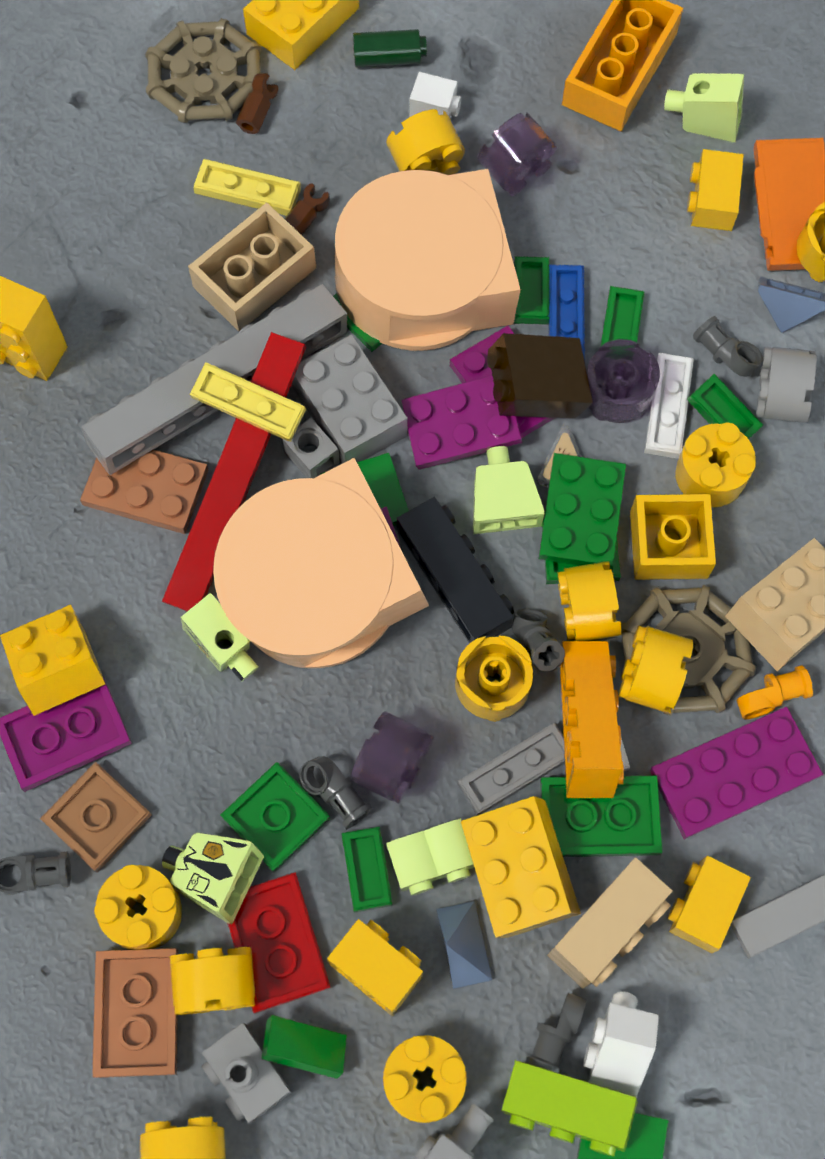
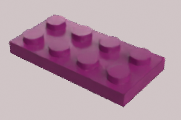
M787 706L657 764L649 770L652 776H657L658 789L684 840L816 780L823 775Z

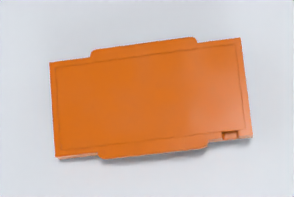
M824 138L756 140L753 146L756 167L754 180L761 237L764 238L767 271L803 270L805 268L797 254V240L811 214L820 204L825 202Z

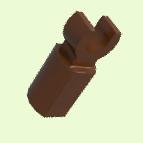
M257 73L254 76L252 83L253 91L248 94L237 118L236 124L246 133L256 134L260 131L271 106L270 99H273L278 93L279 87L277 84H267L270 76L268 73Z
M313 183L306 186L303 193L304 199L299 200L285 217V220L301 235L304 234L315 220L316 212L325 210L330 202L328 192H325L319 199L312 198L315 194V185Z

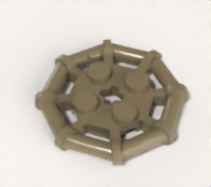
M221 18L216 22L197 23L179 21L168 35L154 47H149L145 53V57L148 60V85L146 93L150 99H156L178 116V120L183 123H188L189 120L224 118L225 121L233 119L232 115L244 104L248 94L253 91L252 83L254 76L260 73L262 49L258 42L250 41L229 25V20ZM214 35L213 40H210L208 37H205ZM194 36H201L196 38L194 41L192 40V37ZM226 39L240 50L233 53L224 46ZM180 41L183 42L184 47L174 56L167 54ZM247 64V76L237 75L238 66ZM161 67L170 69L171 79L161 80ZM203 68L210 69L211 74L207 75L203 73L199 76L198 71ZM235 89H238V91L229 100L225 99ZM176 92L181 97H183L185 101L180 102L171 94ZM201 100H210V104H216L207 106H196L202 104Z
M702 585L701 588L670 590L654 588L650 590V596L626 623H621L625 662L626 659L631 660L634 649L632 643L637 627L643 626L656 610L663 616V619L655 627L656 629L692 639L695 644L693 651L697 655L691 656V659L683 658V661L686 662L685 670H688L683 688L692 689L696 686H702L706 696L679 697L674 709L671 708V713L664 712L663 714L671 716L672 713L715 711L720 713L726 709V703L747 678L755 675L756 666L753 665L750 642L725 617L731 607L713 594L709 586ZM695 603L694 610H689L688 613H679V611H673L671 604ZM705 607L726 622V624L722 627L703 613ZM734 634L737 657L728 656L727 650L725 651V636ZM722 667L732 670V674L718 689L712 678Z

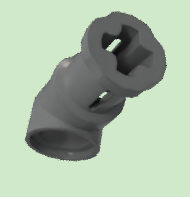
M716 316L709 318L693 335V339L696 342H701L713 354V360L716 363L723 361L733 372L740 376H751L762 363L763 357L759 349L749 342L739 341L736 337L731 338L719 325V319Z
M518 609L514 612L512 632L519 639V643L527 650L532 662L539 670H554L563 662L565 649L553 638L551 632L546 627L547 615L534 609Z
M319 756L302 765L299 776L304 789L313 795H320L325 803H331L344 820L342 824L345 829L356 825L373 810L372 806L369 803L365 804L352 787L353 781L350 777L345 778L330 758ZM315 766L319 767L324 774L325 781L323 785L314 777L313 771Z
M68 851L60 852L59 856L35 858L34 855H23L0 859V873L9 865H16L21 872L19 882L12 887H4L0 882V891L4 894L14 895L21 891L36 890L37 886L61 884L62 887L70 886L71 865Z
M567 993L556 1028L538 1023L536 1029L539 1031V1036L532 1056L526 1058V1064L561 1074L562 1070L559 1068L560 1059L566 1043L571 1042L573 1034L576 1035L587 1003L586 999Z

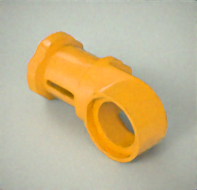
M803 665L795 667L792 672L777 676L773 673L766 674L764 676V689L747 693L739 697L736 702L743 719L761 717L772 712L775 707L781 706L785 700L800 696L804 699L811 698L813 696L812 681L807 669Z

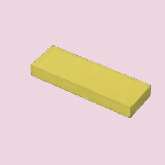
M203 159L193 188L195 194L257 209L268 203L277 213L287 216L297 202L301 184L298 181Z
M205 362L190 393L191 398L289 442H291L306 411L305 406L207 362Z

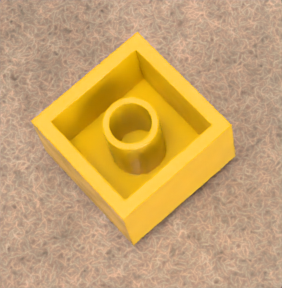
M710 494L636 495L630 510L634 580L708 579L716 565Z
M71 604L0 635L17 689L34 716L105 685L86 632Z
M358 919L328 956L327 960L331 967L393 1017L422 979L423 971L419 968L421 960L403 945L399 950L388 943L390 940L388 938L389 934L374 921L370 920L367 924H364Z

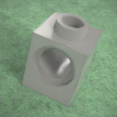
M312 418L303 424L299 423L291 442L283 439L285 454L306 478H315L321 475L320 473L329 471L340 463L339 449ZM308 444L318 447L311 453L301 451V448Z

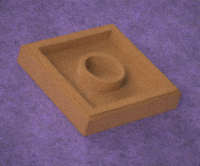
M95 762L40 819L94 871L98 872L152 814Z

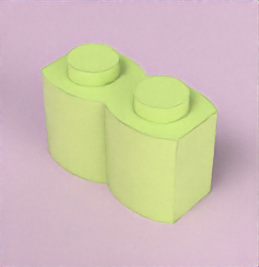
M461 819L386 843L401 892L410 890V894L413 896L433 889L432 882L447 877L448 883H453L471 876L469 869L474 868V864L462 828Z

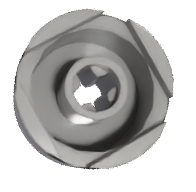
M765 347L763 365L760 372V394L758 396L756 417L808 422L812 402L808 401L811 399L815 383L816 351Z

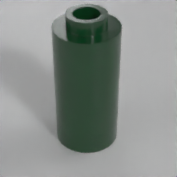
M419 29L353 33L355 68L420 64L421 57L427 56L426 36H420Z

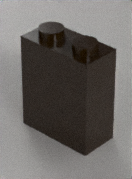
M503 333L488 349L487 363L492 371L494 382L493 396L495 401H497L500 416L576 419L593 403L580 338Z

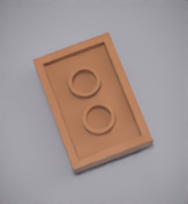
M151 450L112 475H109L96 458L80 501L83 506L186 534L209 469L207 464Z
M178 949L96 951L92 1078L177 1075L178 1015H175L173 1007L170 956L177 955Z

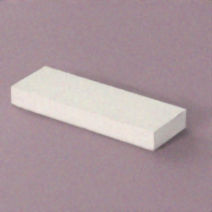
M664 353L658 354L644 453L679 458L683 445L688 407L686 399L689 397L694 358Z

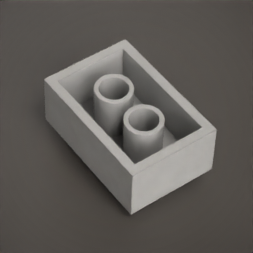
M352 334L300 362L292 382V387L316 424L339 449V460L342 464L352 458H355L356 462L363 461L407 436L406 415Z

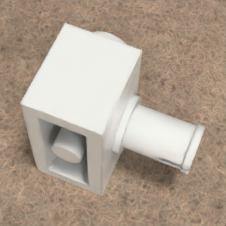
M617 992L613 995L612 1003L608 1006L605 1018L597 1017L592 1037L593 1043L589 1042L587 1045L583 1066L590 1068L588 1083L637 1097L656 1049L659 1015L637 1010L638 1000L633 994Z

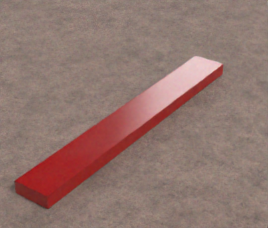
M271 332L251 382L286 398L305 352V344ZM238 418L235 419L162 599L163 603L187 612L207 596L214 578V558L219 538L229 519L246 499L271 433Z

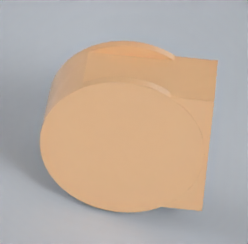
M488 169L451 175L426 170L399 171L371 181L356 192L348 201L336 226L335 285L342 308L347 312V316L362 331L390 347L423 351L453 344L463 339L472 331L513 325L521 289Z
M355 458L315 478L286 480L254 494L232 515L218 541L213 574L217 597L223 611L234 627L257 648L273 659L287 665L300 668H326L343 664L372 647L389 626L429 606Z

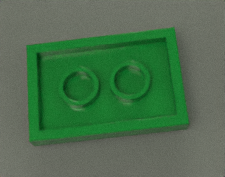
M554 453L538 559L578 566L609 561L610 569H612L626 464Z
M624 776L623 784L617 785L614 798H567L566 777H541V799L546 801L563 857L658 856L662 854L657 776Z

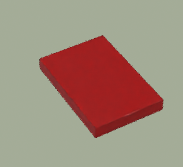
M296 872L250 887L233 924H228L234 948L251 947L255 988V1006H252L253 1013L257 1014L331 989Z

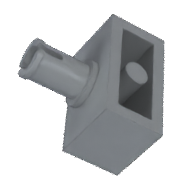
M243 1022L202 1052L207 1060L202 1065V1068L215 1086L219 1083L223 1084L230 1095L225 1102L236 1119L240 1121L245 1117L248 1123H253L291 1094L292 1091L274 1064L262 1059L263 1048L248 1026Z
M472 1103L471 1108L451 1135L447 1133L444 1136L440 1133L436 1140L429 1135L415 1154V1158L473 1159L474 1153L471 1152L494 1119Z

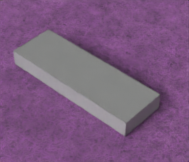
M554 722L458 780L457 784L477 815L482 814L564 764L563 734Z
M825 875L731 922V927L748 959L825 921Z

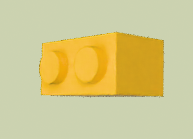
M703 149L699 162H693L690 183H695V191H690L687 203V212H692L691 226L732 231L739 212L744 154Z
M709 856L702 859L699 864L693 862L683 882L689 886L684 899L682 900L677 897L669 912L667 919L673 921L669 932L710 953L720 950L751 877Z

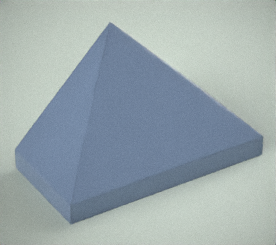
M760 276L758 292L781 333L825 310V293Z
M475 901L436 909L453 989L492 981Z

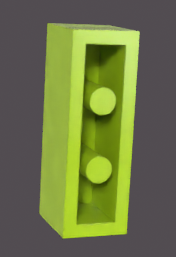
M515 1060L502 1111L506 1115L511 1116L509 1123L533 1131L534 1125L538 1124L551 1129L550 1137L573 1144L576 1136L591 1141V1150L614 1157L616 1150L623 1152L626 1150L637 1106V1098Z

